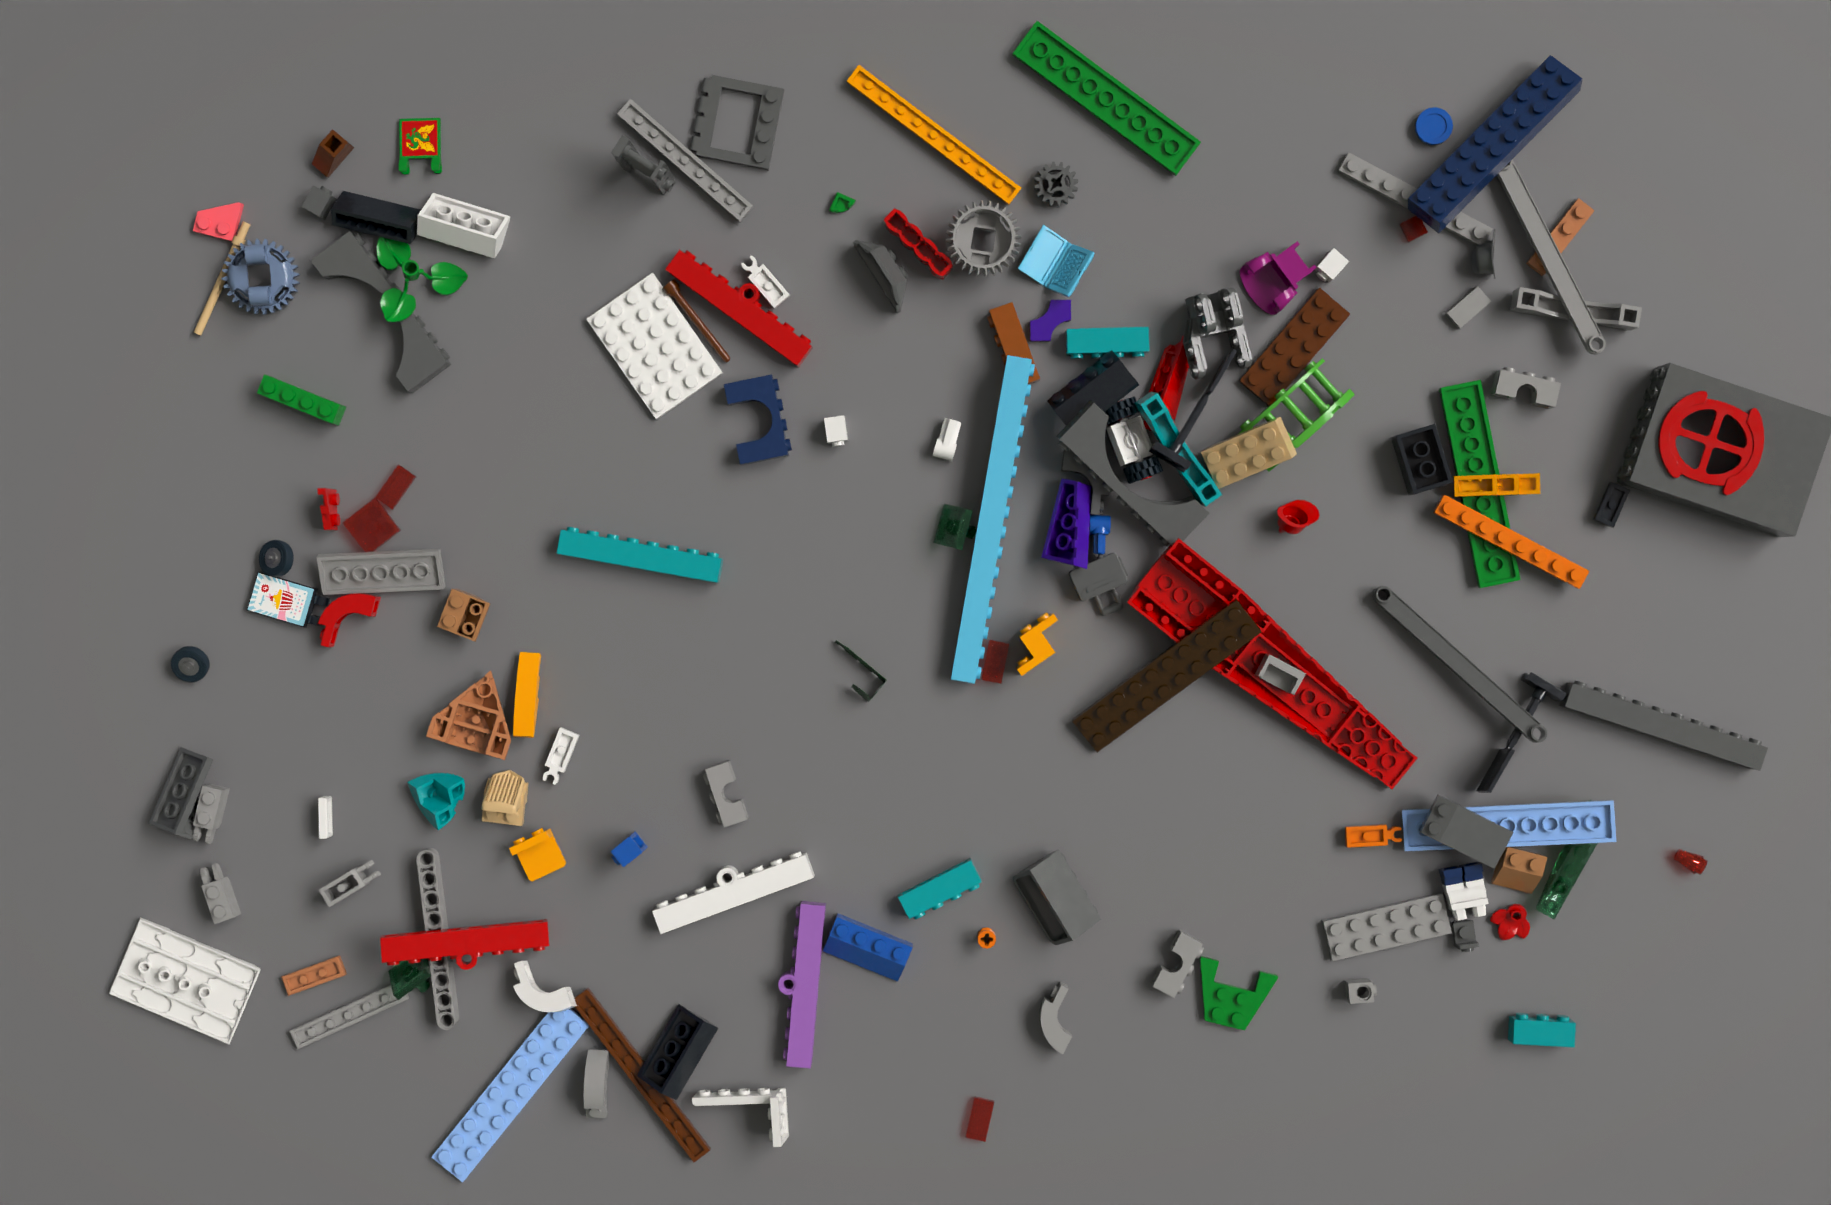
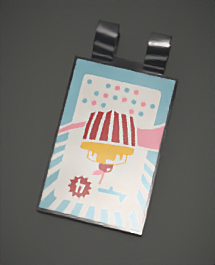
M257 572L246 611L307 628L308 623L322 626V624H318L320 616L312 615L315 604L328 606L330 598L316 595L317 588L280 577L269 576L263 572Z

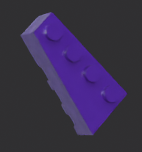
M1061 478L1041 558L1087 569L1091 486Z

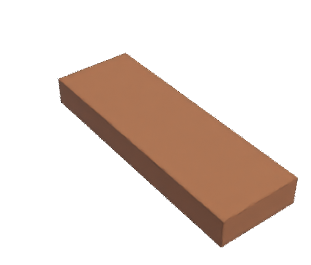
M339 955L289 973L281 978L287 994L290 996L342 977L347 973Z

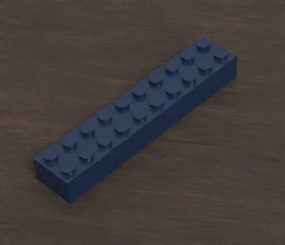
M1550 55L1408 198V210L1437 233H1440L1580 92L1583 78Z

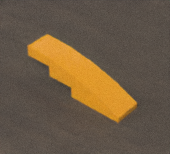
M1540 473L1454 476V497L1541 494Z
M520 652L514 707V737L534 738L539 702L540 653Z

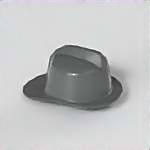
M1495 229L1493 240L1478 245L1471 257L1472 268L1475 274H1493L1494 279Z

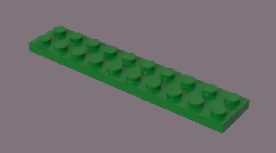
M1039 21L1035 22L1012 54L1175 176H1177L1201 143V141Z
M1481 380L1439 388L1456 476L1500 475ZM1504 495L1460 497L1463 505L1510 529ZM1467 531L1478 588L1521 580L1516 556Z

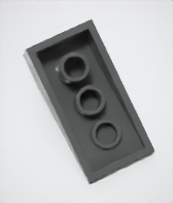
M1437 794L1419 829L1421 833L1494 869L1514 833Z

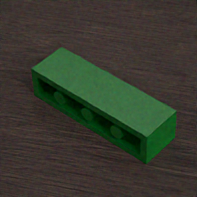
M265 374L257 391L262 396L335 425H340L346 410V406Z

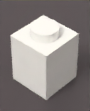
M1333 248L1317 265L1315 269L1316 275L1322 281L1330 283L1349 261Z
M845 416L824 418L827 443H832V447L843 446L844 442L848 441Z

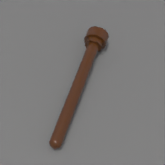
M674 279L662 288L664 293L677 301L720 358L726 363L729 362L730 356L681 295L680 285Z

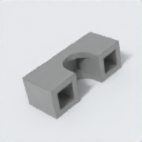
M1503 367V370L1500 369L1495 372L1490 395L1511 400L1516 398L1518 388L1525 386L1531 392V405L1549 409L1556 407L1561 383L1555 382V378L1543 376L1541 379L1535 377V374L1531 372L1519 374L1515 373V369Z
M730 760L706 768V773L703 774L706 785L710 784L712 790L710 798L713 805H717L718 812H716L719 824L723 823V826L727 827L748 820L749 816L743 799L731 801L724 795L725 785L736 780Z
M1178 930L1170 945V949L1180 955V963L1173 969H1167L1160 965L1151 981L1152 986L1175 998L1176 994H1180L1185 985L1183 983L1185 977H1189L1194 969L1192 964L1195 958H1199L1203 952V943L1197 938Z

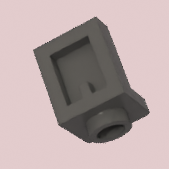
M1473 920L1451 922L1454 946L1461 949L1462 952L1474 951V948L1479 947V942L1476 941Z

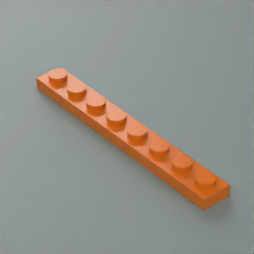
M1446 495L1441 496L1433 511L1434 514L1577 589L1581 588L1589 573V570Z

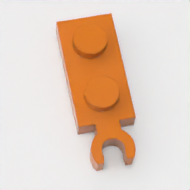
M1386 824L1345 826L1346 847L1388 845V839L1394 842H1401L1402 838H1395L1394 832L1400 831L1402 828L1393 826L1387 830Z

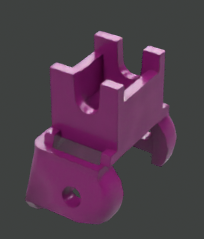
M1298 241L1278 256L1274 253L1269 255L1266 252L1246 262L1239 271L1240 280L1245 291L1252 301L1267 314H1278L1298 294L1296 291L1298 285L1296 283L1317 268L1314 264L1308 269L1295 249L1300 245Z

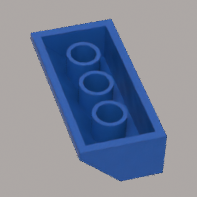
M838 913L823 952L898 982L912 951L913 943Z

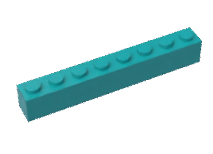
M568 526L567 530L560 531L557 554L717 583L720 581L723 559L719 558L717 553L707 552V556L700 555L699 550L687 548V552L679 551L678 546L667 545V548H661L659 543L647 541V545L639 544V539L627 537V541L619 540L618 535L607 534V538L600 537L599 532L587 530V534L579 533V528Z

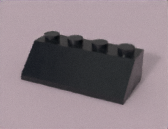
M1111 350L1077 378L1071 380L1064 388L1054 393L1047 402L1063 423L1067 425L1090 400L1105 412L1138 387L1139 384Z
M678 1004L637 1076L661 1094L677 1100L717 1032L718 1027Z

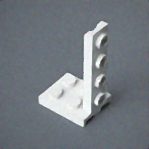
M748 1088L738 1089V1092H730V1089H721L710 1093V1090H700L692 1097L694 1106L770 1104L768 1119L771 1120L772 1128L769 1129L770 1141L773 1140V1147H781L789 1137L786 1088H777V1090L770 1091V1088H759L758 1091H750Z

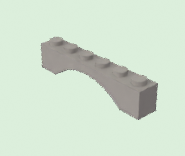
M1522 287L1513 290L1510 311L1571 321L1559 296ZM1585 301L1597 325L1630 331L1639 328L1642 307Z

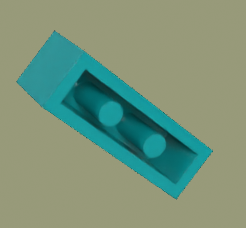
M1516 1013V1016H1509L1508 1040L1512 1044L1575 1047L1576 1023L1569 1019V1016L1557 1015V1018H1549V1015L1536 1014V1017H1528L1529 1015L1526 1013Z

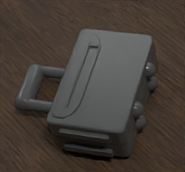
M1116 553L1106 556L1100 554L1097 556V560L1088 563L1087 569L1078 567L1069 572L1071 582L1079 599L1086 601L1094 597L1102 616H1107L1123 608L1116 587L1128 582L1126 577L1128 574L1121 558ZM1111 590L1116 603L1104 608L1099 595Z

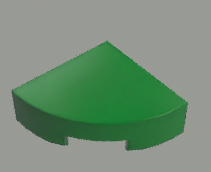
M837 192L829 212H846L852 208L856 200Z

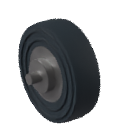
M268 541L260 550L259 565L262 571L269 576H283L290 571L293 565L294 555L292 548L284 541Z
M193 646L180 648L171 659L173 673L179 679L186 682L201 680L207 674L210 666L208 656L201 649Z

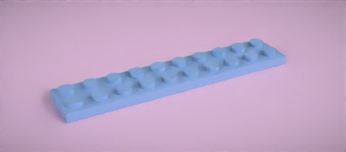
M1614 800L1465 807L1514 832L1506 847L1617 842ZM1430 809L1402 810L1404 851L1453 849L1419 831Z
M572 1008L561 1012H548L432 1155V1158L463 1183L589 1027L585 1019Z

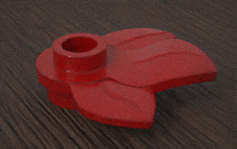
M1512 904L1507 909H1499L1490 918L1492 923L1499 925L1498 936L1500 940H1509L1515 935L1524 939L1530 931V924L1526 919L1527 912L1520 904ZM1514 913H1520L1519 916L1513 917Z

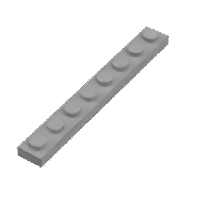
M629 99L617 113L621 119L740 223L754 208L751 203L632 99Z
M1349 152L1337 171L1407 209L1408 198L1417 190V188ZM1460 212L1444 229L1478 246L1486 242L1493 228Z

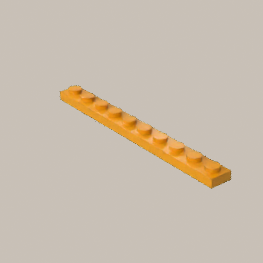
M860 65L857 66L848 78L847 83L1007 205H1010L1020 192V186Z

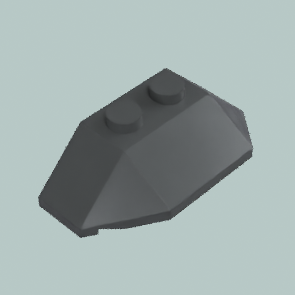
M855 240L853 242L854 247L898 314L901 312L907 285V280L905 279L908 277L902 266L898 268L894 262L897 258L891 249L887 251L885 246Z

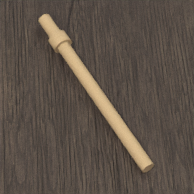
M242 222L237 236L234 235L231 242L233 245L229 252L230 255L235 256L236 254L233 248L240 250V243L245 244L246 240L244 239L251 226L250 224ZM227 256L226 261L231 262V259ZM224 264L222 269H228L229 266ZM222 269L194 330V333L202 335L226 282L222 278L227 276V273L223 272Z

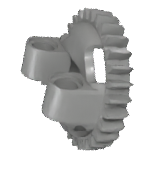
M981 200L980 206H976V203L973 201L971 209L965 205V212L960 209L958 210L959 218L957 216L952 217L955 224H948L952 231H946V234L951 236V238L946 239V243H951L952 245L947 247V251H954L950 258L957 257L955 265L962 263V271L968 267L969 275L972 271H976V277L979 276L980 272H983L984 277H987V273L990 271L995 276V269L1002 273V265L1009 268L1007 261L1014 262L1015 258L1012 254H1019V251L1014 248L1021 247V243L1016 242V240L1022 236L1015 233L1020 230V227L1013 226L1017 219L1010 220L1013 213L1010 212L1006 215V207L999 210V203L991 207V201H989L987 206H984L983 200ZM972 212H975V216L973 218L968 220L966 223L961 224L962 220L965 221L968 217L973 215ZM1001 216L1003 217L1002 221L1006 224L1007 228L1010 227V232L1007 231L1003 224L1000 222ZM974 228L993 233L996 231L992 253L971 249Z

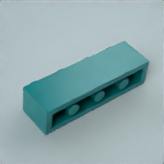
M1149 327L1079 328L1066 330V356L1071 355V359H1082L1083 355H1091V358H1101L1111 350L1118 358H1123L1124 354H1132V357H1144V354L1149 352Z
M971 858L898 894V898L908 918L914 917L916 920L925 915L924 911L930 908L936 910L944 905L943 902L948 899L951 901L958 899L962 896L961 893L968 889L971 892L979 888V883L982 880Z

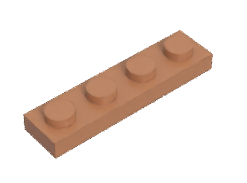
M1580 198L1575 200L1550 232L1560 253L1563 252L1595 211ZM1535 251L1526 264L1543 276L1546 271Z

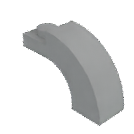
M1062 982L1058 986L1055 985L1050 993L1052 999L1043 997L1040 1005V1023L1044 1036L1050 1045L1061 1054H1064L1072 1034L1060 1025L1057 1018L1059 1007L1069 989L1068 985Z
M588 1050L583 1102L586 1109V1117L589 1118L607 1117L608 1050Z

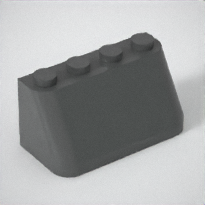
M1059 850L1051 852L1013 877L1014 884L1048 940L1054 945L1075 940L1101 920L1097 909L1090 902L1086 891L1079 884L1076 874L1070 869L1065 856Z

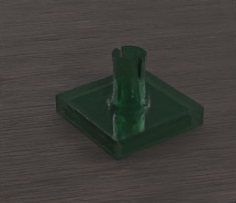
M944 504L933 543L962 550L965 537L972 539L976 535V527L969 526L973 510Z
M427 958L421 959V962L408 963V960L401 961L400 964L388 971L393 996L398 1000L414 988L423 993L430 987V982L426 980L431 977Z

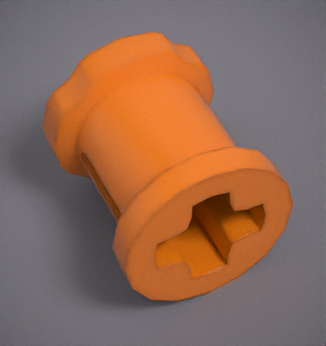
M985 927L978 932V943L982 948L988 949L994 946L996 936L991 928ZM985 934H989V937H991L988 942H984L983 937H985Z

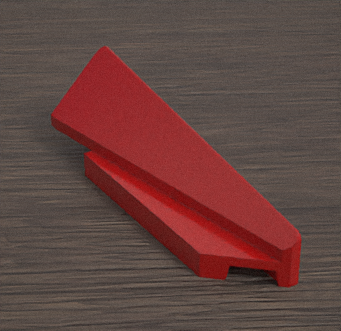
M1184 335L1179 343L1176 345L1170 344L1164 349L1149 392L1159 394L1169 410L1174 423L1189 368L1183 345ZM1144 421L1146 430L1152 431L1147 422Z

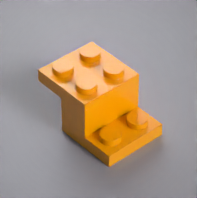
M1053 613L1042 614L1036 619L1038 623L1034 626L1028 624L1020 630L1021 635L1018 637L1032 655L1030 658L1025 656L1017 662L1019 666L1016 669L1021 676L1056 653L1042 634V631L1058 621Z

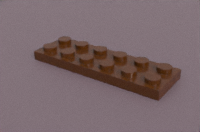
M1318 288L1239 382L1267 406H1270L1276 400L1274 396L1283 388L1287 389L1349 317L1350 313L1325 291Z

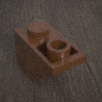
M332 129L319 144L312 165L329 178L355 147Z

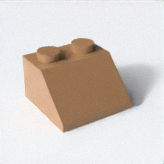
M1506 847L1495 867L1491 883L1532 894L1543 877L1547 857L1515 847Z

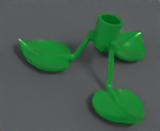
M383 237L378 239L377 257L379 263L388 270H394L400 266L405 277L403 292L397 288H391L385 291L381 297V309L387 322H400L412 315L416 308V299L414 296L406 293L409 281L418 279L420 274L429 280H433V289L441 295L455 293L468 278L464 270L447 262L433 265L431 267L432 276H430L423 269H419L416 261L409 260L411 249L408 243Z

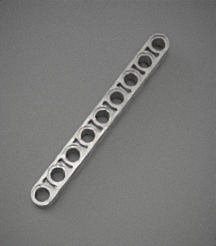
M427 848L418 853L416 859L425 931L448 929L439 853L434 848ZM425 853L431 855V863L424 860ZM427 873L434 876V883L427 881ZM430 893L436 895V903H432L429 900ZM432 914L439 916V923L432 921ZM450 956L444 957V963L429 961L436 1020L438 1026L443 1030L451 1029L459 1021L453 961L450 959ZM440 974L447 977V983H442L439 980ZM443 994L449 997V1003L442 1001L441 997ZM444 1015L451 1016L452 1023H447L444 1020Z

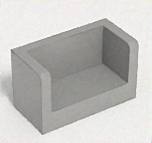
M1265 653L1254 675L1295 695L1306 673Z

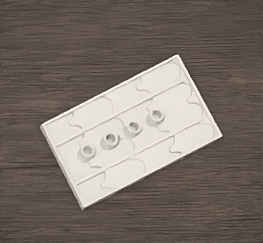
M140 917L109 994L230 1045L261 969L254 964Z

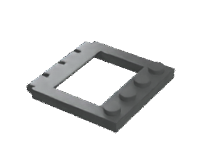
M712 75L711 79L704 78L701 93L708 94V97L700 96L697 113L704 114V117L696 116L693 132L700 134V137L692 136L690 151L697 152L696 155L698 157L769 170L784 89ZM721 89L762 96L750 155L710 147Z

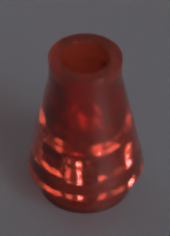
M1678 849L1674 856V860L1678 861L1693 874L1701 875L1708 862L1702 855Z

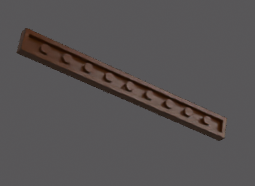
M587 988L574 998L577 1004L576 1009L691 1160L696 1162L708 1153L711 1148L674 1099L661 1094L637 1076L645 1061L591 990Z

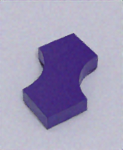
M1050 300L1048 311L1041 318L1030 320V342L1051 341L1054 329L1061 323L1071 321V300Z

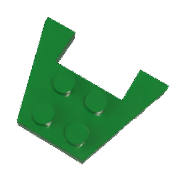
M1200 956L1204 1020L1245 1031L1277 981L1278 975L1259 970L1255 989L1252 991L1214 981L1219 961Z

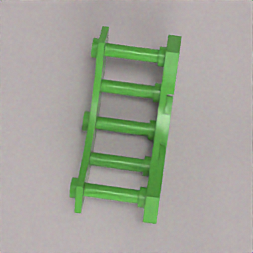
M1323 358L1317 363L1312 361L1304 368L1306 373L1289 389L1285 391L1283 388L1274 396L1276 400L1254 420H1246L1240 426L1242 430L1238 434L1254 428L1253 426L1262 418H1265L1267 422L1275 419L1270 411L1282 402L1303 425L1302 428L1304 430L1296 437L1288 433L1294 448H1298L1332 418L1333 414L1339 408L1341 409L1355 394L1350 388L1345 393L1339 392L1321 373L1318 367L1325 362ZM1311 374L1333 397L1332 400L1334 402L1331 405L1325 404L1305 382ZM1297 387L1320 410L1319 413L1321 415L1314 421L1312 419L1309 420L1288 397ZM1277 465L1272 466V467L1268 468L1267 470L1270 472V471H1271L1274 467H1276Z

